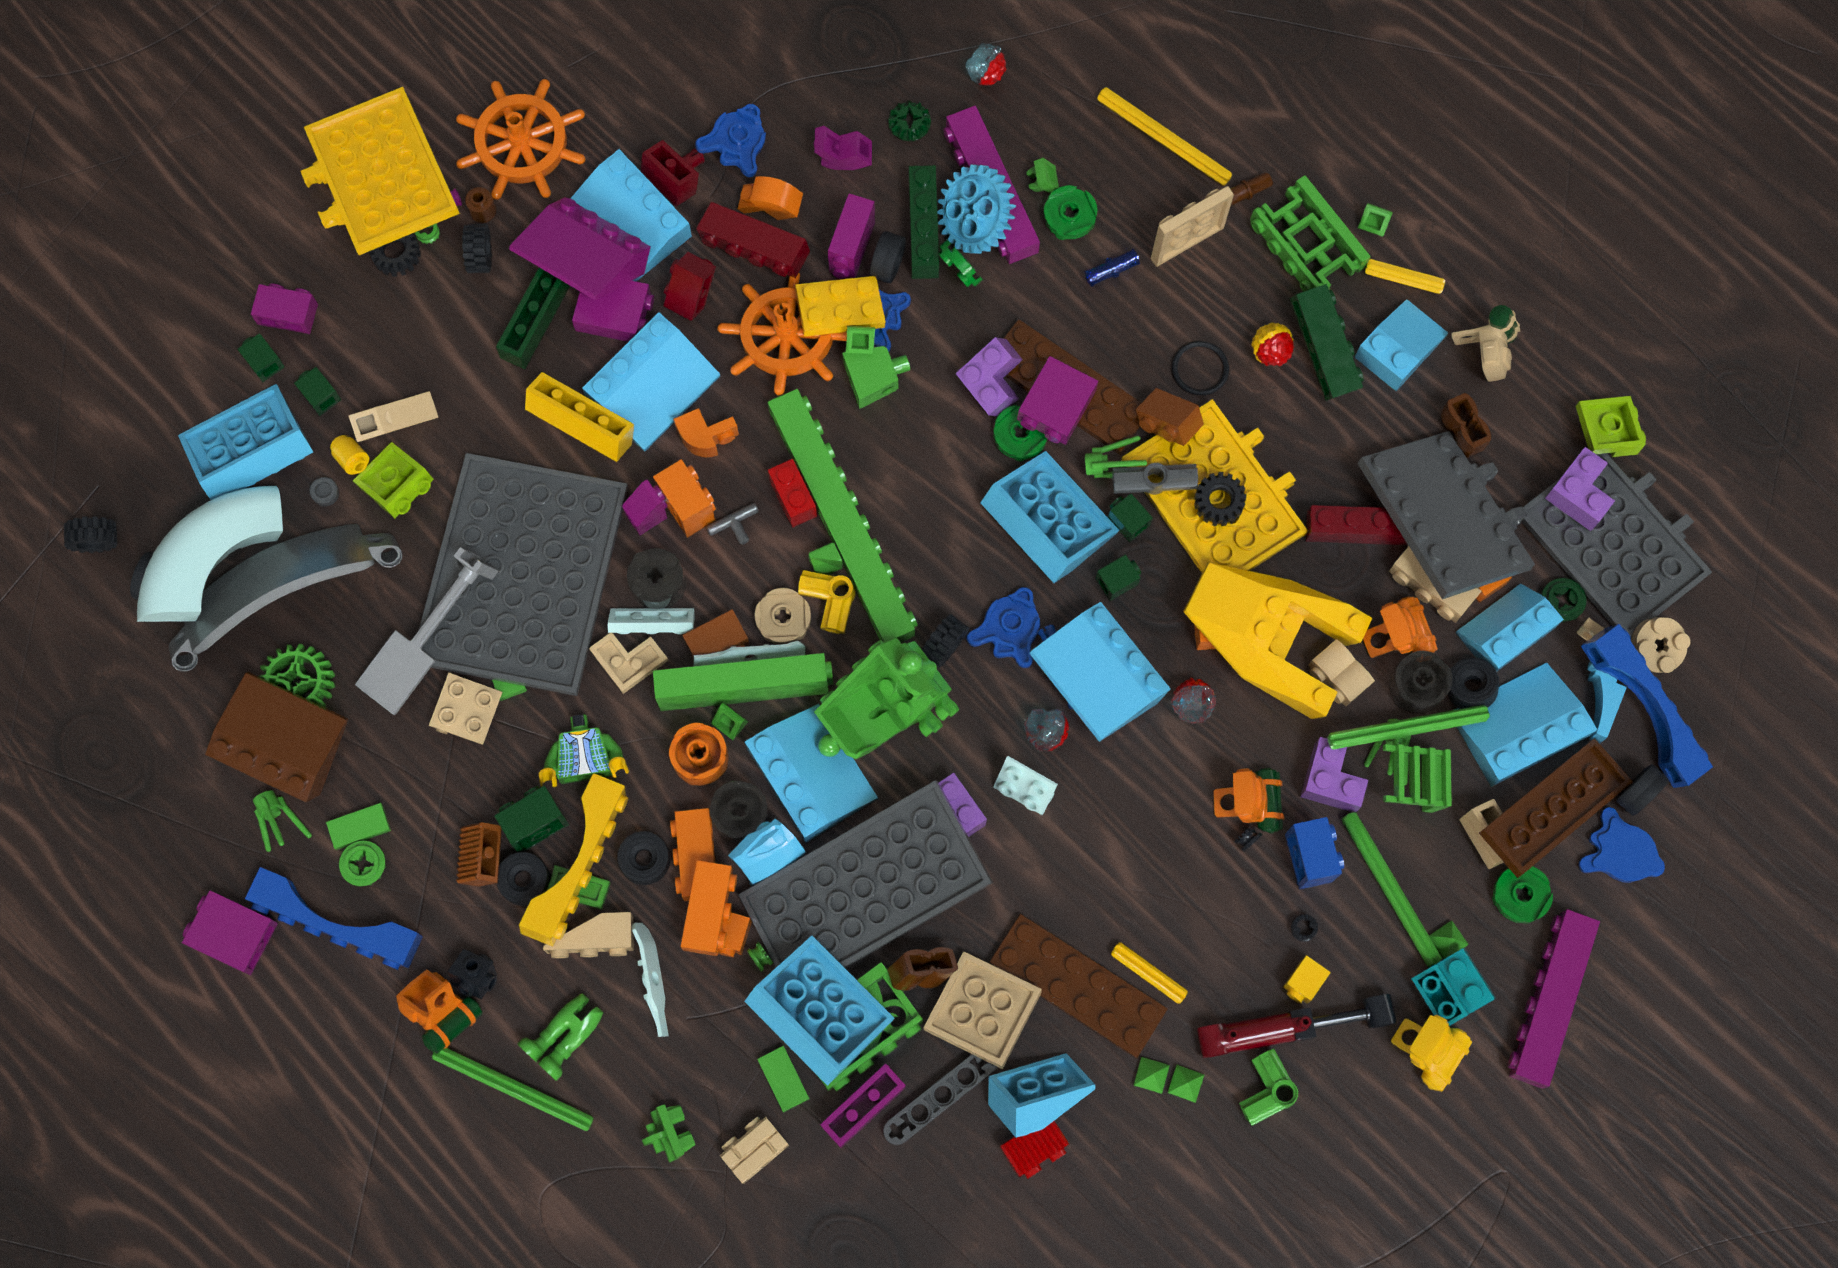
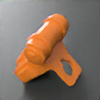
M1408 596L1402 598L1396 604L1390 602L1382 606L1380 612L1384 620L1383 624L1368 629L1363 637L1371 658L1394 650L1399 651L1401 654L1412 651L1417 658H1428L1438 650L1435 642L1436 638L1431 633L1423 613L1424 607L1420 604L1418 598ZM1374 634H1389L1391 639L1387 640L1384 647L1378 649L1372 646L1371 638Z

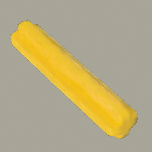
M1369 259L1365 269V274L1436 294H1441L1445 286L1443 278L1374 259Z
M1117 943L1112 950V957L1176 1003L1180 1004L1186 997L1188 991L1123 943Z

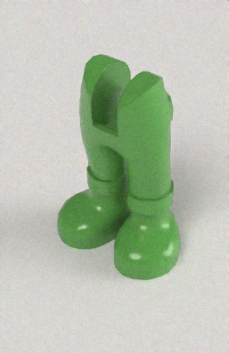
M583 993L568 1002L554 1016L546 1029H543L539 1034L541 1037L535 1040L522 1038L517 1043L537 1063L546 1050L567 1029H570L560 1044L558 1043L554 1048L555 1050L538 1063L556 1081L562 1076L561 1065L564 1058L567 1060L571 1053L590 1036L604 1013L600 1008L595 1007L581 1021L576 1015L589 1001V998Z

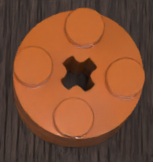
M691 723L682 727L674 735L669 748V757L675 772L690 785L701 786L713 783L727 770L729 754L726 743L721 733L711 726L703 723ZM696 750H700L703 753L701 759L695 757Z

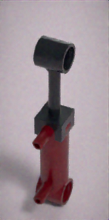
M1391 994L1362 999V1009L1312 1017L1311 1008H1304L1283 1014L1197 1028L1202 1057H1215L1243 1050L1311 1040L1317 1037L1315 1031L1317 1028L1366 1020L1369 1029L1393 1025L1397 1021Z

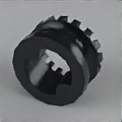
M1253 824L1234 841L1236 844L1242 845L1241 850L1243 852L1262 836L1261 832H1255Z
M1300 915L1291 924V934L1298 941H1309L1317 934L1318 923L1311 915ZM1304 920L1309 923L1308 928L1312 930L1310 935L1303 936L1299 934L1300 928L1297 927L1299 921Z

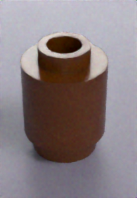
M482 187L474 188L467 193L465 202L471 217L480 223L490 222L495 217L497 211L491 193Z

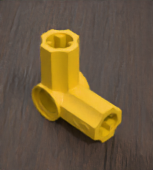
M803 570L800 576L798 594L827 600L821 629L830 633L845 634L851 604L856 593L851 580L843 575L830 576ZM840 585L849 587L847 594L844 596L835 595V590Z

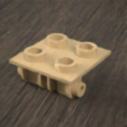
M448 673L429 726L436 728V731L440 733H451L483 745L502 692Z

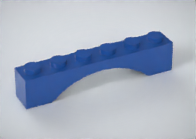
M1620 624L1604 628L1581 645L1596 670L1607 673L1621 681L1634 692L1644 705L1652 720L1657 737L1658 765L1669 779L1673 788L1689 786L1713 768L1708 760V754L1699 746L1693 737L1691 728L1684 723L1677 712L1676 705L1668 699L1662 689L1661 682L1651 673L1646 665L1644 656L1636 650L1631 642L1629 633Z
M261 867L245 897L247 901L253 903L251 909L267 915L270 910L279 914L277 920L291 926L294 925L295 921L305 925L303 931L320 937L321 932L331 936L330 942L346 948L347 944L358 947L356 953L370 959L373 958L374 954L384 958L382 964L396 970L399 969L400 965L409 968L423 938L419 933L393 922L370 927H351L327 921L308 907L292 881Z

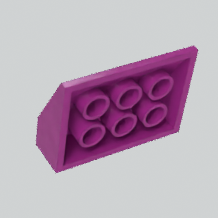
M564 197L548 205L512 242L509 250L590 298L598 300L645 274L651 246L642 242L640 238L621 230L616 224L602 219L595 212L578 205L574 200Z

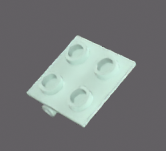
M1007 756L994 784V788L999 790L1004 796L1011 797L1022 803L1027 809L1043 815L1055 794L1054 791L1058 784Z

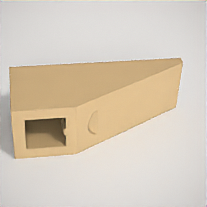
M430 391L348 415L357 442L439 418Z
M631 912L601 913L565 933L561 940H556L553 947L547 944L544 945L543 950L547 954H551V958H568L569 953H580V957H597L598 952H609V956H626L627 951H634V934L632 932L634 916Z

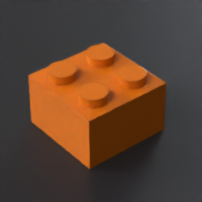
M681 459L653 476L655 485L660 488L665 496L664 500L668 506L667 508L687 538L715 521L713 513L716 510L713 504L714 499L706 487L701 489L702 487L698 481L699 477L692 465L686 467Z

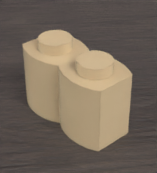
M1337 639L1308 664L1311 668V676L1336 690L1337 694L1334 701L1348 706L1375 681L1370 673L1355 660L1350 651Z

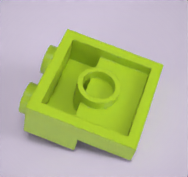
M1631 396L1579 401L1575 406L1588 449L1593 453H1611L1612 457L1638 455L1646 445V436L1644 431L1641 430L1638 421V410L1633 405Z
M391 442L353 482L395 519L399 514L403 515L410 510L411 502L418 495H424L429 491L431 482L434 479L423 466Z

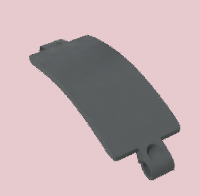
M349 524L301 535L274 545L248 558L222 575L203 591L201 613L197 620L184 621L185 626L169 644L168 649L173 667L179 671L192 670L198 663L197 654L207 650L228 631L259 609L291 592L324 580L365 570L374 565L373 558L384 567L391 568L398 565L402 560V552L396 538L389 533L363 535L358 524ZM386 548H392L391 551L382 553ZM181 652H189L183 656L178 655Z

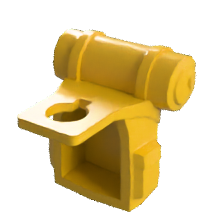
M1430 1015L1423 1027L1407 1018L1404 1019L1391 1040L1393 1045L1410 1054L1411 1063L1423 1070L1421 1075L1423 1083L1429 1089L1441 1092L1452 1081L1451 1076L1464 1055L1469 1053V1047L1472 1044L1470 1037L1465 1031L1458 1028H1450L1448 1021L1439 1015ZM1407 1030H1415L1418 1033L1412 1045H1407L1402 1040V1035Z

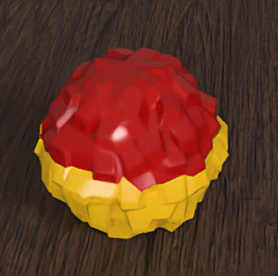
M1269 323L1257 330L1255 337L1252 338L1253 354H1255L1256 360L1266 366H1281L1292 357L1294 349L1292 333L1283 324Z

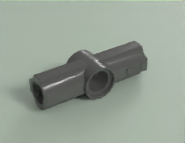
M1152 463L1147 467L1113 468L1114 494L1147 492L1156 495L1163 491L1197 489L1196 464L1164 466L1160 463ZM1152 474L1158 475L1162 481L1160 483H1152L1148 476Z

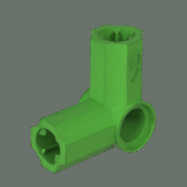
M1274 1049L1252 1060L1266 1089L1239 1103L1242 1112L1251 1126L1284 1109L1290 1108L1298 1098L1297 1086L1290 1079ZM1280 1087L1289 1088L1292 1092V1099L1282 1102L1277 1098L1276 1090Z

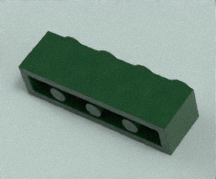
M936 165L909 166L912 279L939 278Z
M540 267L538 268L496 345L501 359L526 369L570 285Z
M1327 284L1291 297L1290 301L1325 400L1328 401L1363 388V374L1361 369L1356 367L1353 360L1354 348L1351 342L1346 340L1344 320L1341 315L1337 314L1334 306L1336 305L1334 292L1328 289Z

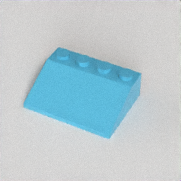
M620 149L603 161L570 198L578 205L595 212L602 219L616 224L621 230L640 238L642 242L651 246L645 274L692 237L689 222ZM643 274L642 276H640V277H638V278H636V279H634V280H632V281H638V280H639L641 277H643L645 274Z
M658 312L582 389L585 397L633 423V442L643 451H646L674 423V418L681 416L720 377V373L679 329Z
M277 384L178 435L198 482L210 500L250 487L256 482L279 472L286 466L313 453L306 436Z
M1047 451L995 482L980 502L1053 583L1072 572L1119 531Z
M1101 602L1081 613L1029 653L1099 742L1157 705L1171 690Z
M1548 663L1500 686L1496 700L1488 707L1490 717L1486 722L1457 727L1491 787L1588 738L1597 731L1583 704Z
M819 704L778 722L745 741L748 752L805 843L878 799L855 760L847 756L842 749L833 757H826L820 753L818 748L819 740L824 735L830 733L814 713L820 706Z
M810 936L756 985L744 1001L827 1086L895 1019L813 936Z

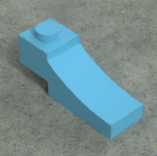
M1590 661L1587 670L1591 671L1588 681L1593 682L1595 691L1594 724L1597 731L1590 735L1589 740L1595 738L1600 744L1608 737L1627 687L1616 683L1617 679L1611 675L1596 670Z

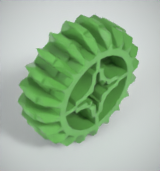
M287 644L286 653H283L281 649H276L278 657L274 659L272 656H267L270 665H261V670L266 674L259 675L258 677L275 685H280L282 688H287L288 691L303 697L305 692L313 690L305 699L325 708L326 704L322 700L324 697L327 699L332 698V694L327 689L335 688V683L330 681V679L335 677V673L332 670H328L332 664L329 660H324L325 655L322 652L316 653V649L312 646L305 650L303 644H298L296 650H294L292 645ZM304 662L314 665L317 679L306 675ZM291 664L287 672L281 673L285 667ZM299 677L302 681L299 684L297 683V686H293L291 684L292 681H296V678Z

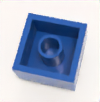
M1327 817L1293 824L1286 832L1285 837L1299 890L1332 883L1342 874L1341 869H1344L1341 852H1336L1334 841L1337 840L1334 825L1329 824Z

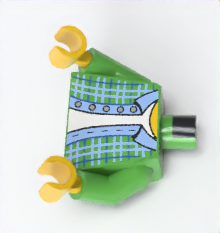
M575 715L570 717L572 731L560 733L559 740L553 743L546 757L544 768L539 772L540 787H543L544 782L549 780L552 781V786L556 787L557 778L561 784L590 780L593 773L602 777L613 776L616 778L615 773L619 769H624L626 774L629 773V769L623 757L622 749L609 734L602 733L599 728L589 729L587 715Z

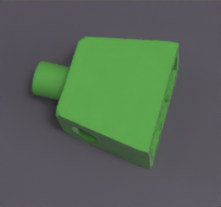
M886 346L874 347L873 354L842 353L843 364L859 409L896 391L899 388L897 375L910 371L907 356L903 355L891 359Z

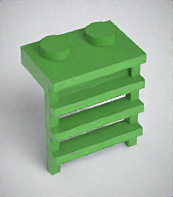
M1402 744L1383 745V751L1393 752L1394 796H1383V802L1421 805L1422 812L1430 813L1452 806L1451 750L1420 748V746L1408 747ZM1404 753L1409 754L1410 797H1404ZM1420 755H1423V756H1421V758H1422V799H1420Z

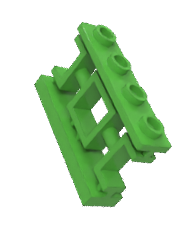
M1305 175L1298 179L1293 187L1287 188L1285 196L1290 203L1275 213L1266 203L1261 208L1257 207L1253 210L1250 219L1253 230L1265 238L1269 250L1274 255L1280 257L1285 270L1291 276L1294 275L1303 292L1325 284L1330 289L1331 284L1325 277L1340 267L1349 276H1352L1355 271L1358 273L1366 268L1371 256ZM1302 203L1310 214L1299 221L1293 211L1298 209ZM1284 218L1290 228L1280 235L1273 225ZM1310 226L1322 241V244L1306 254L1293 236ZM1335 244L1343 255L1332 262L1325 252L1330 250ZM1317 259L1323 268L1313 276L1306 265Z

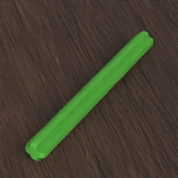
M1479 705L1332 732L1327 737L1329 747L1334 750L1486 722L1490 714L1487 706Z
M1351 812L1342 818L1343 824L1428 967L1439 963L1442 960L1441 955L1358 814Z
M448 1048L443 1049L438 1054L433 1052V1060L584 1131H588L593 1123L594 1118Z

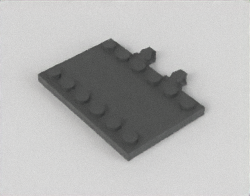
M1450 431L1364 456L1357 463L1442 600L1529 571L1535 565L1514 532L1517 529V525H1520L1524 517H1527L1524 509L1517 507L1508 512L1504 508L1499 509L1485 487L1487 481H1491L1496 476L1498 469L1493 462L1483 464L1480 467L1476 463L1470 464Z
M1607 453L1596 454L1608 464L1593 482V485L1615 500V502L1591 531L1545 499L1559 480L1523 507L1527 517H1524L1521 522L1568 576L1581 586L1585 595L1612 626L1620 624L1629 633L1631 638L1634 630L1642 621L1660 615L1710 575L1712 571L1684 541L1686 536L1683 531L1694 522L1689 515L1685 514L1672 524L1647 499L1648 496L1644 491L1656 482V478L1648 472L1638 481L1634 477L1629 479Z

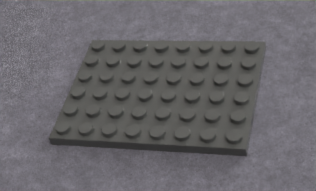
M466 453L419 630L459 577L458 573L464 567L454 557L460 547L479 555L481 562L496 568L499 572L493 580L479 574L472 585L469 584L423 645L422 650L436 660L431 668L578 696L623 512L622 505L625 503L629 488L628 484Z

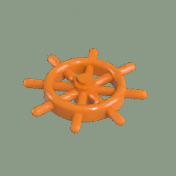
M547 79L540 81L534 96L528 94L506 96L500 82L493 81L491 89L497 101L489 105L479 119L465 114H458L456 117V121L459 124L475 129L474 143L477 151L458 159L456 166L459 169H465L482 162L484 167L497 177L491 192L495 200L502 197L508 182L523 184L534 181L541 196L548 198L551 195V190L545 177L559 165L562 159L580 165L585 162L583 154L566 149L567 135L565 126L583 119L585 112L582 109H577L560 116L558 111L544 100L550 87V82ZM527 110L524 119L520 113L514 111ZM537 114L542 115L548 120V122L532 128ZM504 116L508 128L500 127L494 123ZM554 131L553 144L536 139ZM488 134L505 139L487 147ZM532 149L547 153V155L537 162ZM510 150L504 164L493 158V156ZM520 154L523 155L527 167H515Z
M798 273L796 278L789 276L788 288L775 289L761 296L750 284L743 285L742 291L752 303L745 311L741 324L720 323L717 327L719 333L741 336L746 356L731 367V374L737 376L754 364L762 371L776 375L774 385L776 395L784 394L787 376L799 375L811 369H814L825 381H830L833 378V374L822 361L827 356L833 340L846 341V332L804 337L800 316L795 318L796 305H798L795 285L799 284L800 273ZM764 315L773 326L756 325V323ZM753 336L771 337L758 347L753 341ZM800 338L818 339V341L810 349ZM780 345L778 359L766 355ZM794 347L801 356L789 359L790 348Z

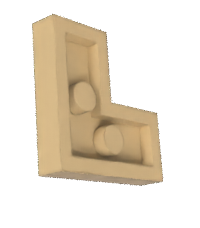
M609 633L589 648L590 652L623 694L668 661V658L652 637H649L629 653L613 633Z

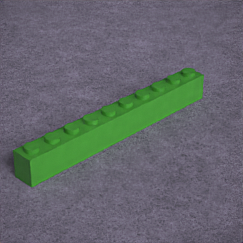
M795 389L768 401V408L773 421L816 505L817 512L832 543L835 544L847 574L879 640L885 643L897 638L902 643L915 637L914 627L918 626L912 611L906 612L902 604L906 600L900 587L895 588L891 581L894 575L888 562L882 563L879 554L882 553L877 539H871L867 532L870 529L869 523L865 515H859L855 507L859 504L852 490L847 491L844 485L847 479L841 466L836 468L832 460L835 458V454L830 443L824 444L820 436L824 432L818 419L813 420L809 413L812 411V407L807 396L801 397L799 390Z

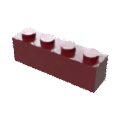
M713 202L710 203L696 228L704 245L713 249L716 247L721 248L735 258H739V256L746 258L757 267L766 266L771 268L782 277L788 275L796 278L810 253L805 238Z
M1311 505L1306 514V528L1308 530L1306 542L1408 545L1385 508Z

